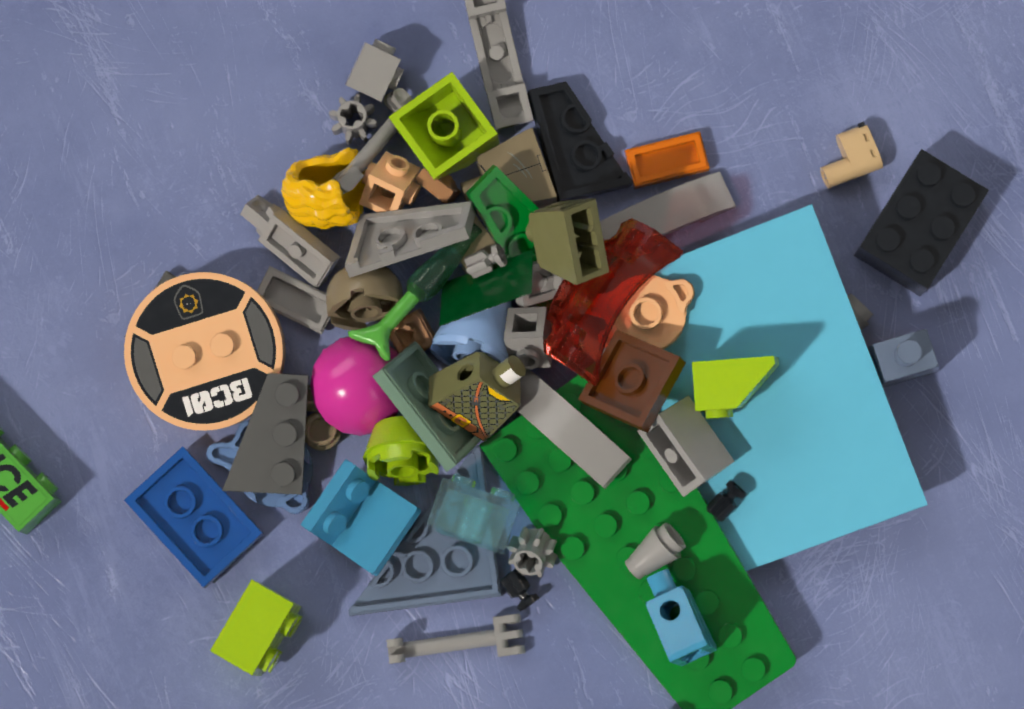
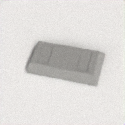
M269 266L257 292L266 299L274 312L319 334H323L330 320V316L328 317L326 293Z

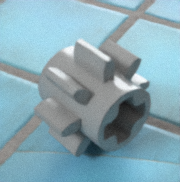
M356 94L354 101L346 102L345 99L340 97L338 111H329L330 118L339 121V123L332 127L333 134L339 135L343 132L348 145L352 143L353 138L359 137L364 142H367L366 132L368 128L374 129L378 126L376 120L367 117L375 111L374 105L368 104L364 107L361 104L359 94ZM353 113H358L360 120H355L353 126H348L346 119H351Z
M525 526L522 528L519 537L512 536L507 549L512 554L508 563L514 564V567L523 576L537 575L542 577L545 568H553L558 555L553 550L557 541L551 539L543 528L528 529Z

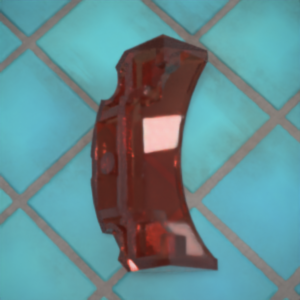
M633 218L622 222L619 230L613 237L608 240L603 238L609 272L578 285L564 279L553 298L546 318L552 323V329L548 338L543 341L544 353L594 386L600 380V365L606 341L625 305L650 277L669 263L680 258L684 252L656 229Z

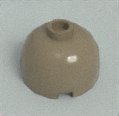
M345 267L340 269L330 280L326 291L327 314L331 318V323L335 327L344 330H358L366 328V322L382 320L403 297L401 282L387 267H381L349 278Z

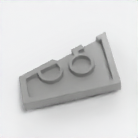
M472 201L361 214L345 262V269L349 278L470 239L476 215Z

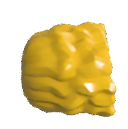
M348 147L332 155H320L306 160H299L290 166L286 171L285 178L282 180L281 192L285 206L295 221L305 227H317L320 229H330L334 226L345 227L356 224L359 221L360 215L364 214V206L359 204L365 187L362 179L351 191L343 194L339 182L332 179L336 173L344 170L358 154L357 149Z

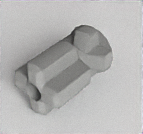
M497 243L491 246V254H488L483 249L466 256L464 262L467 266V273L472 275L473 278H477L493 271V263L495 262L500 267L507 265V258L503 248Z

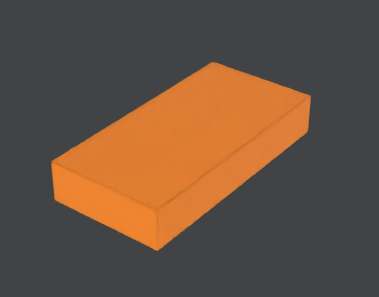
M700 131L625 150V157L634 189L707 172L710 169Z

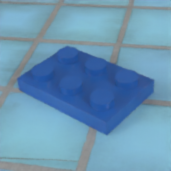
M183 446L124 499L129 507L203 588L209 586L264 535Z

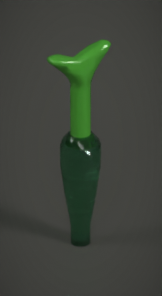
M473 223L470 239L439 249L413 272L407 280V292L381 321L363 329L348 331L349 337L361 343L375 345L380 357L390 361L389 338L392 330L418 302H428L437 295L455 271L471 244L482 233V230Z

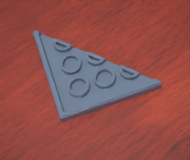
M479 445L473 448L469 456L445 484L428 509L404 537L379 575L373 577L366 589L349 608V616L501 597L483 450Z

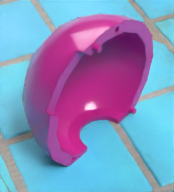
M349 336L340 338L326 349H323L313 366L310 387L314 405L325 422L342 433L358 436L371 434L377 422L385 418L395 417L399 411L372 377L390 362L380 357L375 345L361 343L351 339ZM389 345L392 360L399 353Z

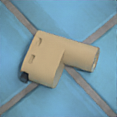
M864 121L858 123V127L836 135V142L843 159L820 167L822 179L828 189L883 168L878 148L870 129L865 125Z

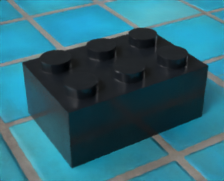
M921 149L853 256L916 295L921 296L931 285L989 190Z

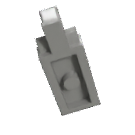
M257 195L245 204L240 213L241 216L256 227V231L260 235L258 241L315 288H319L326 282L340 256L304 226L295 221L287 212Z

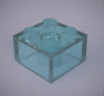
M453 474L452 480L442 478L427 521L429 530L505 555L520 512V503L514 502L515 494L492 487L490 493L476 489V481L457 474Z

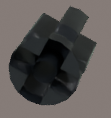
M732 480L726 484L729 491L727 493L719 492L706 507V510L718 521H724L736 507L734 499L736 497L743 499L747 495Z
M517 569L500 579L501 585L510 598L519 597L521 600L517 606L520 612L539 599L536 593L530 595L527 593L530 584Z

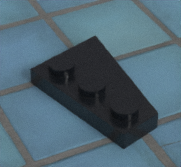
M567 82L534 88L528 91L530 107L548 172L557 195V202L576 200L628 188L633 185V181L627 172H623L613 157L614 152L608 143L603 142L591 124L592 119Z

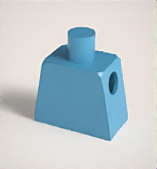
M669 569L649 576L647 582L655 598L647 601L645 604L669 662L682 667L717 651V646L690 590L684 586L676 587ZM679 606L680 613L678 617L671 620V609Z

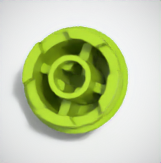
M403 416L385 418L374 425L363 454V460L367 464V474L372 480L377 481L380 476L394 478V486H411L425 483L426 474L434 473L438 475L439 461Z

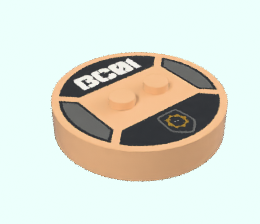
M212 272L180 275L164 282L151 291L134 312L128 325L124 343L127 375L140 400L149 410L166 422L191 430L207 431L222 429L250 418L268 373H283L285 364V338L279 319L270 304L260 293L246 283L230 276Z

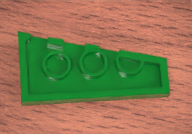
M492 165L466 192V195L472 201L474 208L496 244H500L507 259L533 250V261H537L534 242L528 240L526 227L529 223V214L539 208L497 166ZM583 293L568 298L556 297L536 305L547 307L553 329L578 303V298Z

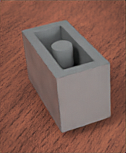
M689 395L659 413L648 433L642 430L637 431L683 497L735 462L702 413L695 411V404Z

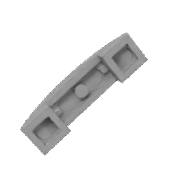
M464 0L495 129L499 130L533 122L532 111L506 12L505 0Z
M716 172L659 193L600 221L603 240L611 239L612 244L620 251V257L622 258L638 247L698 221L702 223L734 209L736 205L721 173Z
M526 369V374L520 378L521 403L516 411L606 489L632 459L530 369Z

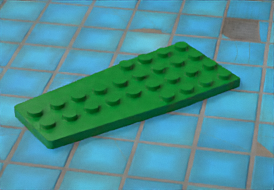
M597 361L556 390V392L632 459L606 489L598 484L522 415L479 446L536 529L543 528L551 539L557 541L553 552L558 555L557 557L680 708L732 709L791 669L796 663V655L720 524L706 510L708 504L699 488L683 497L637 432L639 429L586 406L578 399L599 362ZM664 523L670 524L685 542L686 548L680 552L681 557L651 574L645 575L641 580L637 579L626 567L625 560L630 557L654 526L660 527ZM665 569H669L676 587L684 586L690 590L718 649L682 667L669 662L645 604L647 601L655 598L647 578ZM679 606L671 609V620L678 617L680 613Z

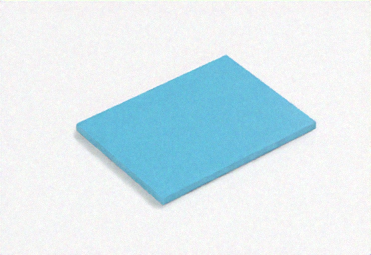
M812 204L589 290L590 293H607L614 290L623 281L641 274L656 275L669 280L685 279L693 285L695 296L688 306L683 331L673 344L664 349L680 356L686 364L659 413L688 395L695 404L692 362L764 356L779 357V366L743 408L733 409V417L706 419L705 411H700L735 462L698 488L707 504L719 492L727 493L729 491L726 484L730 480L734 481L747 493L743 499L736 497L734 499L736 504L734 510L724 521H718L746 571L928 505ZM600 318L603 329H605L606 321Z

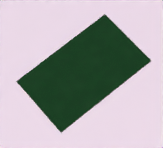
M533 250L508 258L507 265L503 267L495 263L493 264V271L477 278H473L470 274H465L443 282L439 326L532 293Z

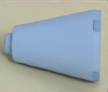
M512 300L440 326L432 339L431 353L448 366L475 352H484L501 363L508 358L503 338L507 310L512 307Z

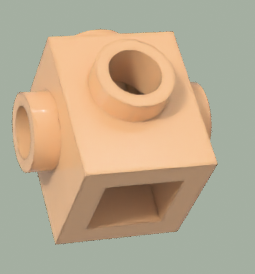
M386 151L377 164L371 162L368 165L362 178V183L365 184L359 204L375 212L402 210L405 204L412 206L421 188V185L416 183L415 179L421 168L410 163L404 157L393 155Z

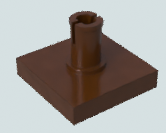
M616 330L578 399L586 406L648 433L686 362L678 355Z

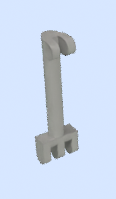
M397 88L384 96V104L392 114L413 100L403 88ZM389 118L344 170L336 173L332 178L339 182L343 194L351 191L364 177L362 172L397 133L398 130Z
M520 613L493 617V630L403 642V638L386 640L389 664L406 662V658L494 645L497 646L498 657L526 653L525 645H514L511 647L508 645L509 639L523 638V630L506 631V624L521 622Z

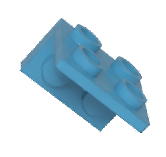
M345 459L300 525L369 573L377 576L421 513V510L379 481L372 480L366 472Z

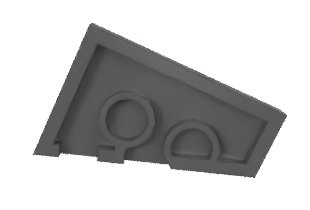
M268 373L222 491L302 495L309 375Z

